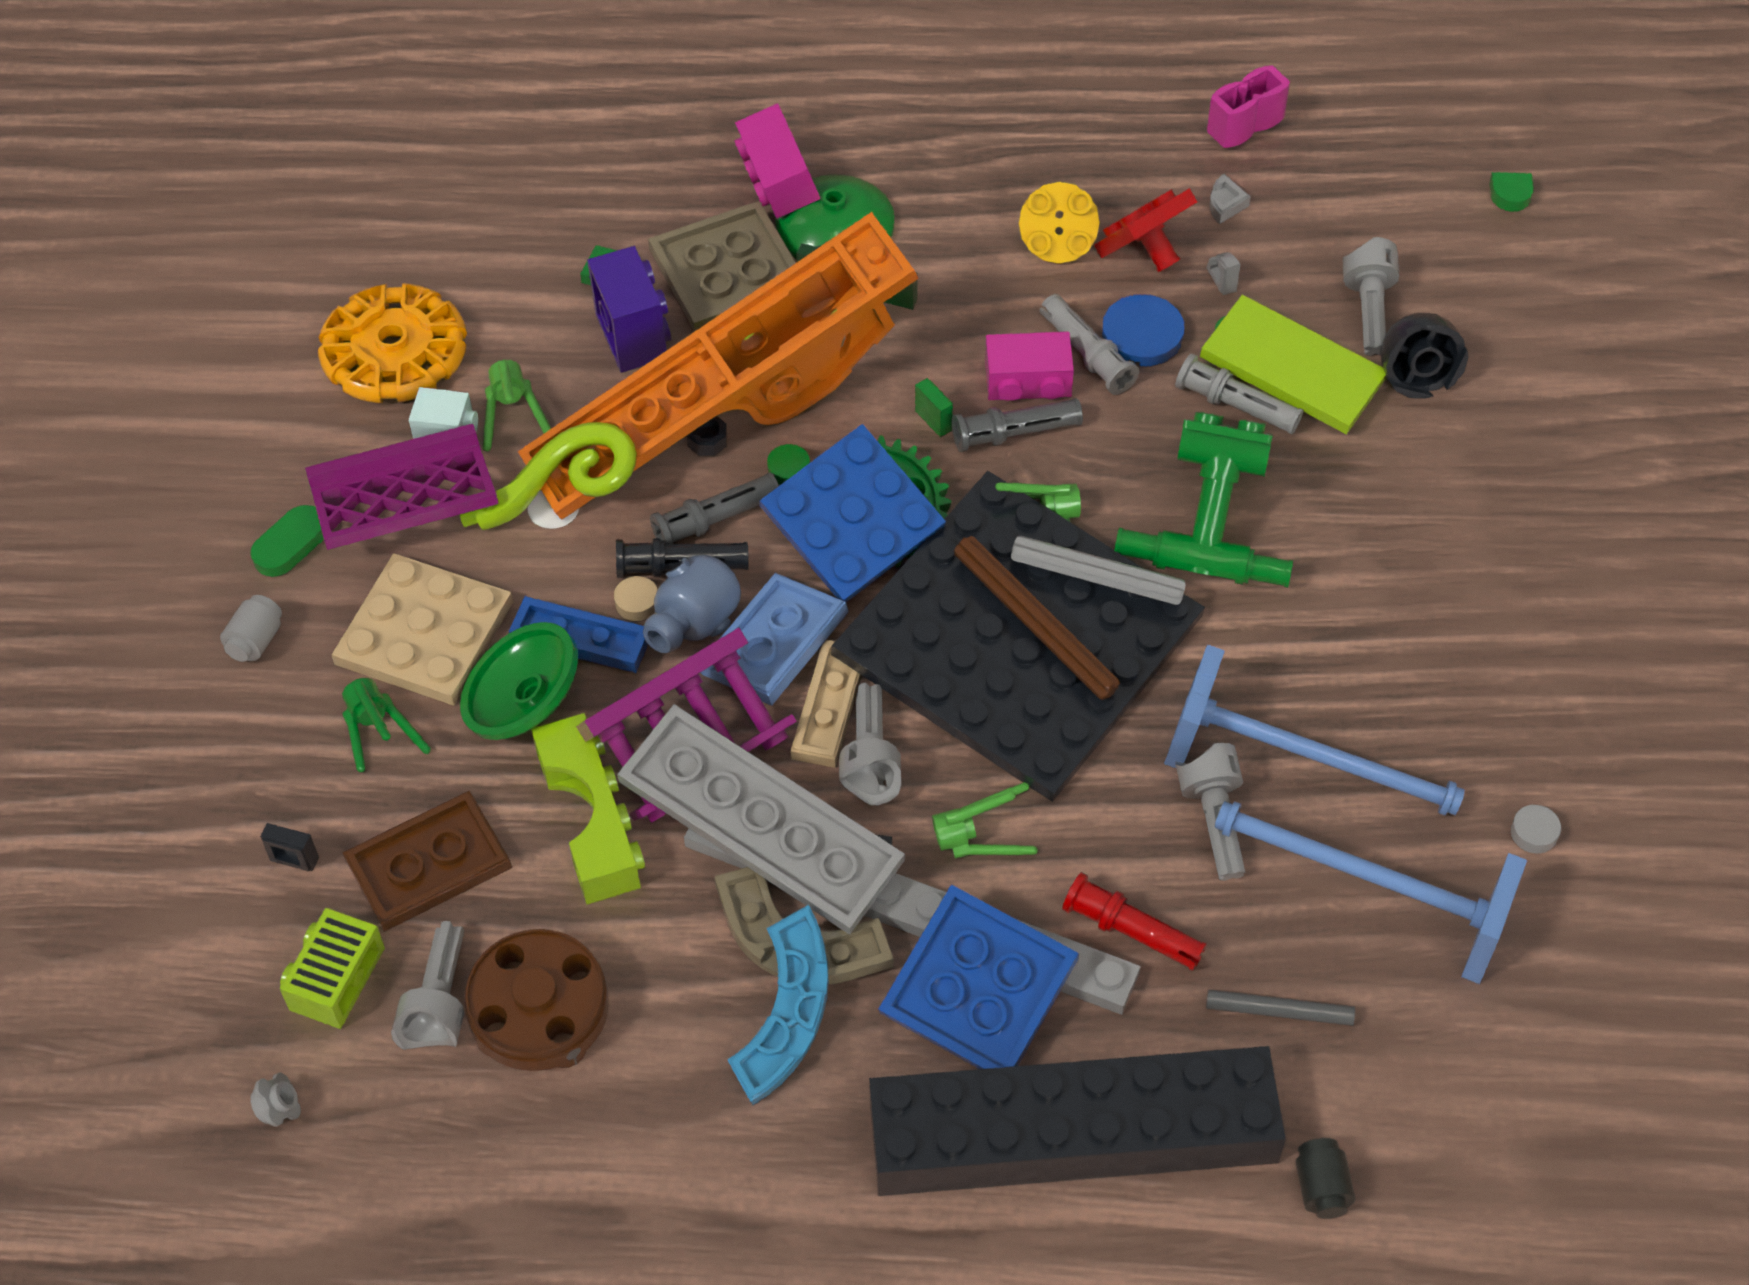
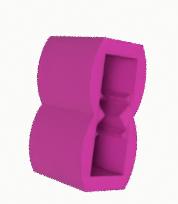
M1273 65L1251 71L1241 82H1233L1222 86L1211 97L1207 133L1223 148H1229L1244 143L1256 131H1263L1274 127L1285 116L1290 81Z

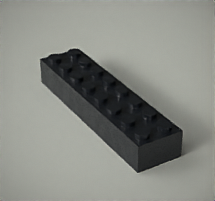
M1269 1046L869 1078L878 1196L1279 1164L1286 1141Z

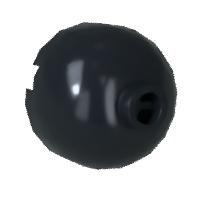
M1417 312L1404 316L1395 322L1385 334L1380 350L1381 363L1387 379L1396 392L1408 398L1426 399L1433 397L1434 395L1429 391L1439 390L1443 386L1448 390L1455 385L1464 373L1469 358L1464 339L1456 327L1448 319L1434 313Z

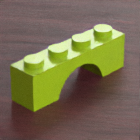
M585 713L533 728L531 731L548 789L576 794L587 801L593 808V814L587 827L581 834L569 842L573 865L586 905L640 889L638 870L644 869L645 863L638 841L632 843L628 841L625 831L631 830L632 826L625 803L616 805L612 793L619 791L611 765L603 767L599 756L606 754L604 743L601 742L598 735L585 742L576 728L577 725L586 720Z

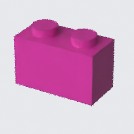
M1070 331L986 335L985 367L988 400L1013 401L1016 399L1072 397L1074 368Z

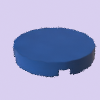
M1135 294L1121 298L1108 308L1103 317L1102 339L1113 341L1118 347V353L1126 361L1140 362L1139 366H1153L1168 361L1178 353L1184 338V320L1179 310L1167 300L1153 295Z

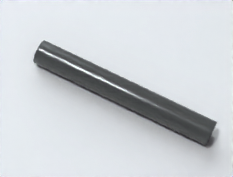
M1210 989L1207 991L1206 1009L1354 1025L1355 1006Z

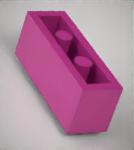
M778 103L735 122L741 137L734 141L763 207L770 204L776 218H779L821 199Z

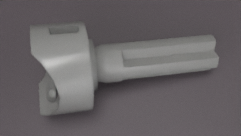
M1373 237L1349 255L1342 257L1343 281L1346 287L1360 292L1364 354L1367 356L1380 355L1382 342L1386 334L1385 290L1395 285L1400 276L1396 244L1389 239Z
M865 682L858 686V693H856V740L846 745L839 755V781L850 792L871 806L887 803L898 795L901 788V754L896 746L883 740L882 688L878 684L870 687ZM884 780H886L887 786L883 785Z
M1214 743L1205 753L1189 764L1175 761L1182 795L1190 799H1201L1219 880L1226 881L1231 878L1238 879L1243 877L1245 867L1237 832L1233 830L1230 837L1222 835V831L1214 828L1223 802L1230 803L1227 793L1239 788L1243 784L1235 746L1230 743Z
M451 921L442 922L441 927L435 930L421 988L405 992L398 1002L391 1035L393 1041L403 1050L436 1045L456 1047L458 1043L464 1009L459 1000L450 995L464 936V929L462 926L453 927Z

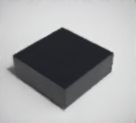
M267 823L260 837L270 861L305 871H313L319 856L311 835Z

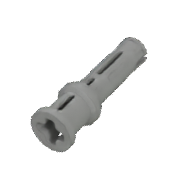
M1053 294L1043 301V308H1040V314L1051 322L1059 332L1070 331L1071 345L1084 357L1085 367L1091 373H1097L1106 382V389L1111 394L1118 395L1124 393L1135 383L1139 375V367L1132 361H1126L1118 353V347L1113 341L1099 337L1068 306L1059 294Z
M1192 353L1188 355L1177 376L1176 388L1183 390L1186 387L1206 396L1207 402L1213 405L1215 403L1219 405L1222 401L1255 418L1281 428L1291 435L1295 432L1302 418L1303 409H1298L1232 379L1233 374L1228 369L1222 368L1217 370L1198 361L1197 355Z

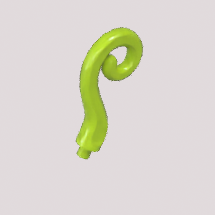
M589 422L571 427L545 444L509 484L495 490L499 504L460 514L461 522L464 527L479 524L480 528L484 531L511 521L530 505L547 479L564 459L577 450L594 445L607 446L612 450L614 461L610 470L600 477H589V469L595 466L600 458L598 452L588 448L575 455L570 462L568 470L569 480L573 487L585 496L601 497L609 495L621 488L631 477L636 465L637 454L635 444L627 433L609 423Z

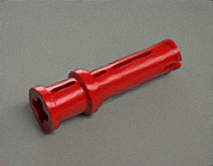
M1080 872L1074 880L1062 906V910L1067 913L1075 911L1098 923L1099 930L1111 932L1115 929L1188 967L1191 971L1195 970L1202 958L1201 953H1204L1207 947V943L1201 942L1127 904V898L1120 891L1111 893L1088 881V875Z

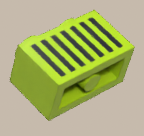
M325 908L318 922H313L308 927L303 939V948L296 961L289 963L281 976L280 991L289 1011L341 1029L385 949L378 927Z

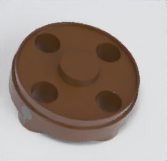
M531 929L500 939L479 957L467 980L465 1012L473 1037L479 1049L485 1055L510 1068L525 1071H542L556 1067L570 1068L577 1065L584 1058L587 1049L598 1038L607 1019L609 997L601 966L586 946L577 939L562 932L547 929ZM521 962L517 968L503 969L507 963ZM577 972L589 973L580 980L569 979L572 974ZM495 1022L505 1024L500 1030L495 1032L485 1031L490 1024ZM561 1033L573 1034L565 1042L557 1043L552 1041L555 1036Z

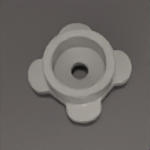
M279 1072L273 1075L270 1081L262 1078L255 1083V1089L251 1094V1106L260 1121L272 1126H279L285 1118L294 1120L300 1116L301 1108L298 1103L296 1090L290 1084V1080L285 1074Z

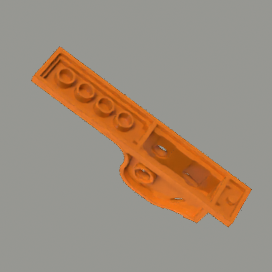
M871 212L517 452L525 465H527L545 444L563 431L589 422L609 423L627 433L634 442L637 454L634 472L723 412L738 409L745 410L757 423L763 425H774L790 420L833 392L852 372L851 369L874 344H878L895 326L883 302L919 278L911 264ZM754 333L751 337H749L748 339L744 340L747 336H749L750 334ZM846 336L845 341H844V344H843V346L841 347L842 341H843L844 337ZM594 445L570 454L558 465L541 488L549 504L561 520L595 498L585 496L576 490L570 482L568 470L573 457L585 449H594L598 452L600 459L595 466L589 469L588 476L593 478L600 477L610 470L613 465L614 454L609 447Z

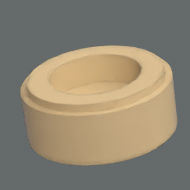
M633 576L621 581L614 591L617 612L623 618L631 621H642L655 613L654 597L658 590L654 582L642 576Z

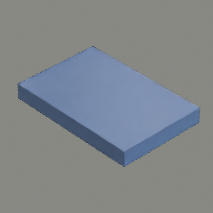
M775 573L720 638L737 628L741 629L749 643L737 650L741 657L738 663L761 701L772 706L849 611L845 601ZM713 665L700 672L708 678L731 687L722 670L717 673Z

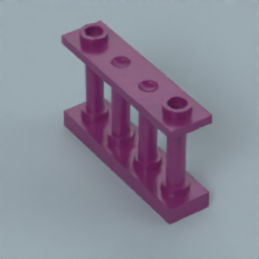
M737 628L577 725L576 728L585 742L597 735L602 743L607 741L621 766L624 767L635 751L623 733L626 727L621 720L637 712L641 719L645 717L652 729H654L665 716L661 708L665 704L660 697L675 688L679 696L685 695L701 722L735 743L700 686L703 680L699 673L712 665L717 673L722 670L759 731L758 734L738 745L747 752L760 744L765 751L774 747L789 737L784 729L797 721L793 714L780 719L776 723L772 719L738 663L741 657L737 650L749 642L741 629ZM643 797L641 798L645 804L629 813L633 821L647 815L650 822L666 814Z

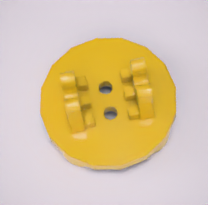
M1056 182L1043 185L1029 195L1021 208L1018 223L1021 239L1031 253L1043 261L1060 264L1074 261L1090 250L1097 238L1100 221L1097 207L1086 191L1073 184ZM1057 211L1063 213L1062 218H1056L1055 214ZM1057 227L1062 228L1063 232L1061 235L1055 233Z

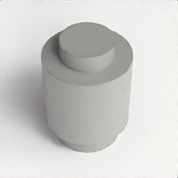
M253 595L249 600L243 601L220 635L225 652L231 658L241 662L258 660L281 626L280 618L282 611L274 601L262 595Z

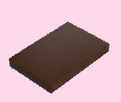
M470 790L342 852L349 869L384 932L512 868L508 855Z

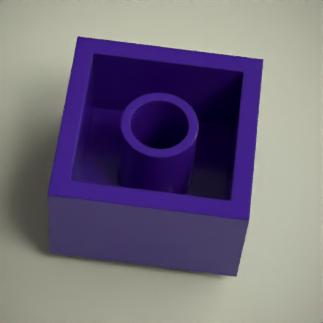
M635 246L587 259L595 314L620 373L643 367L667 351L666 342L671 341V333L667 320L663 315L668 313V306L663 291L661 289L655 290L652 285L655 284V278L650 262L648 260L641 261Z

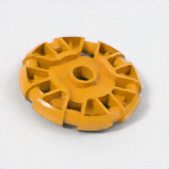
M402 283V287H388L387 284L377 285L350 296V302L343 307L337 306L331 312L319 334V341L322 345L318 348V358L324 373L334 385L341 384L343 392L351 397L382 404L383 399L397 398L398 403L416 399L419 387L437 389V382L443 378L448 380L456 372L464 358L466 343L463 339L467 336V330L458 309L451 301H443L440 293L420 285ZM401 303V308L389 309V304ZM389 336L402 337L399 341L392 344L382 342ZM444 336L445 338H434V337ZM426 361L432 364L427 370L421 367ZM357 364L360 366L355 371L351 372V369L354 366H356Z

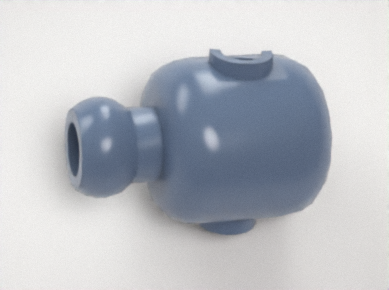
M695 555L688 560L683 558L681 560L682 564L679 567L666 573L668 578L660 585L654 597L655 614L646 620L643 627L644 638L653 649L660 653H671L681 646L683 639L698 641L705 639L709 635L714 637L730 626L731 621L728 617L738 607L741 598V588L736 575L724 562L709 555Z

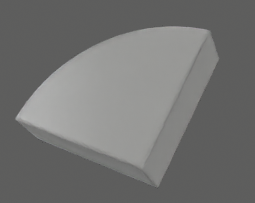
M1223 174L1214 183L1210 196V211L1214 219L1221 224L1249 207L1251 196L1227 175Z
M1229 252L1211 257L1206 267L1220 293L1223 295L1237 291L1241 265L1237 258Z

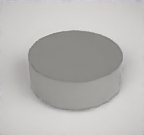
M1528 805L1521 808L1516 813L1511 825V836L1516 845L1527 852L1536 854L1551 850L1557 843L1561 832V823L1558 816L1549 808L1541 805Z

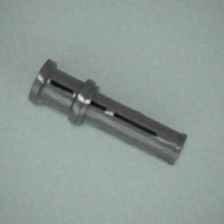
M1077 398L1002 412L1001 409L993 407L988 408L984 414L963 417L962 414H954L952 417V431L958 451L965 452L969 446L991 442L994 446L1002 445L1007 440V437L1071 425H1081L1083 413Z
M769 472L762 477L700 502L697 499H688L683 502L682 507L662 515L659 512H655L650 515V523L656 538L664 540V544H673L694 534L697 537L703 536L709 530L710 525L759 506L760 500L779 486L774 475Z

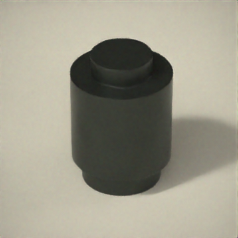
M1317 1138L1304 1142L1298 1147L1299 1157L1295 1160L1305 1210L1316 1213L1317 1217L1321 1219H1333L1343 1216L1347 1213V1207L1351 1206L1356 1200L1345 1151L1339 1149L1338 1141L1332 1138Z

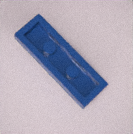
M524 596L509 629V633L516 629L533 623L548 622L557 624L564 628L574 639L578 649V659L637 673L648 647V643L643 635L644 626L527 596Z

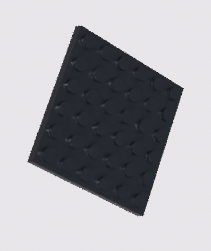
M987 470L944 519L946 521L945 526L922 543L832 644L831 655L874 684L880 685L883 690L1021 782L1028 783L1030 788L1053 802L1201 619L1205 607L1183 594L1180 604L1175 605L1014 561L1011 559L1014 541L1017 536H1025L1142 568L1028 495L996 490L995 486L997 483L1007 482ZM964 537H975L1119 680L1120 685L1111 697L1104 700L1099 699L955 556L954 549Z

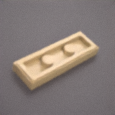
M825 640L819 653L791 747V759L836 768L862 675L832 656L831 647L835 641Z

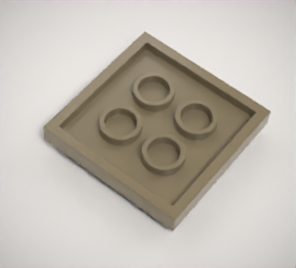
M760 201L648 239L649 250L694 332L796 263Z

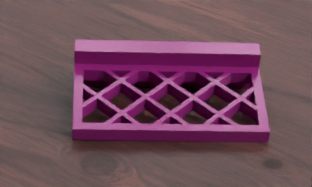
M473 423L305 467L327 550L499 504ZM444 480L456 483L449 491L437 488ZM469 487L484 490V492L469 496L463 495ZM402 491L414 494L407 502L395 499ZM427 498L439 501L436 505L420 506ZM360 502L371 505L364 513L352 511ZM385 509L396 512L391 517L377 518ZM342 521L353 523L350 528L332 532Z

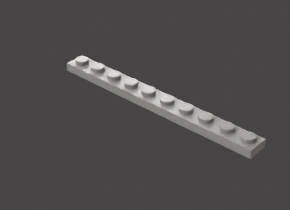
M688 829L684 836L685 847L739 868L747 867L691 829ZM895 873L864 916L871 919L879 918L880 922L921 937L946 892ZM1020 921L1079 953V959L1062 987L1061 992L1120 1015L1123 1014L1139 977L1141 966Z

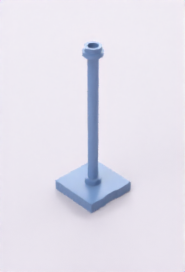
M1207 644L1167 753L1165 765L1176 768L1175 761L1184 763L1199 725L1208 727L1211 723L1438 804V813L1444 816L1447 813L1457 814L1465 789L1457 787L1456 782L1449 781L1446 787L1216 706L1217 701L1210 699L1209 695L1225 650Z
M1235 801L1233 804L1223 802L1214 828L1222 831V835L1230 837L1232 831L1235 830L1471 920L1469 925L1478 928V932L1461 977L1480 984L1499 941L1527 862L1526 859L1508 853L1489 901L1479 897L1478 902L1241 813V803Z

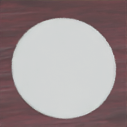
M542 491L538 492L528 506L530 519L536 525L548 529L566 526L575 519L579 511L577 509L561 520Z

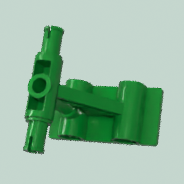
M1195 412L1194 419L1188 418L1183 421L1177 457L1178 461L1201 465L1199 476L1203 477L1192 535L1168 530L1159 531L1158 535L1119 527L1114 551L1121 555L1153 561L1152 566H1156V569L1165 570L1166 567L1217 576L1235 580L1234 584L1243 585V583L1248 584L1249 580L1288 588L1293 560L1288 561L1254 554L1255 549H1251V546L1222 541L1233 485L1239 482L1240 472L1265 477L1273 434L1265 432L1266 424L1241 419L1239 420L1238 427L1223 425L1224 416Z

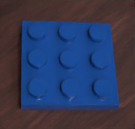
M863 423L760 500L762 510L835 597L845 602H848L921 546L926 539L942 529L946 524L944 518Z
M951 884L878 1010L883 1016L978 1069L1018 1066L1077 963L1079 953Z

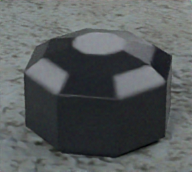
M718 416L710 419L687 435L688 447L698 456H715L727 447V423Z

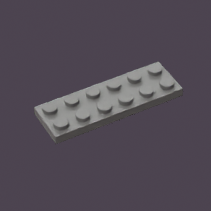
M675 704L617 774L621 784L804 905H809L813 911L849 935L905 861V854Z

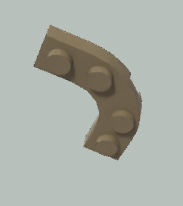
M748 867L714 876L722 908L736 943L752 962L768 973L778 977L776 951L766 928L781 921L783 918L773 904L765 878ZM879 918L859 923L850 935L842 929L821 932L828 960V984L841 983L894 968V959Z

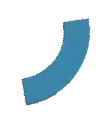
M809 905L766 928L772 939L778 962V992L771 1015L767 1017L756 1036L738 1053L727 1059L752 1105L771 1094L798 1067L813 1043L824 1015L829 982L828 960L819 925Z

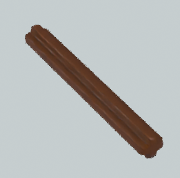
M964 537L954 549L955 556L1099 699L1104 700L1111 697L1120 685L1119 680L975 537Z

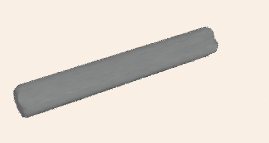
M1017 536L1012 548L1011 559L1014 561L1175 605L1180 604L1186 587V582L1180 578L1025 536Z

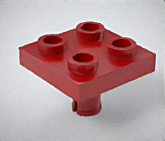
M1190 188L1178 195H1175L1171 189L1103 229L1106 237L1095 243L1094 247L1102 259L1134 240L1137 242L1141 241L1159 273L1181 260L1162 229L1165 226L1164 222L1196 204L1197 200Z

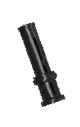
M653 538L651 543H625L623 539H616L617 578H624L625 574L652 573L654 578L661 577V575H665V571H672L682 564L681 560L683 558L688 560L695 555L712 556L724 562L730 569L748 570V542L664 544V540H660V538Z

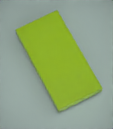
M1243 294L1203 345L1200 353L1202 359L1221 369H1228L1236 377L1291 406L1303 409L1304 413L1346 435L1386 380L1383 367Z

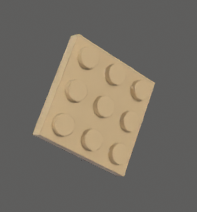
M393 553L332 653L334 665L454 706L463 691L469 674L485 653L513 604L512 593Z

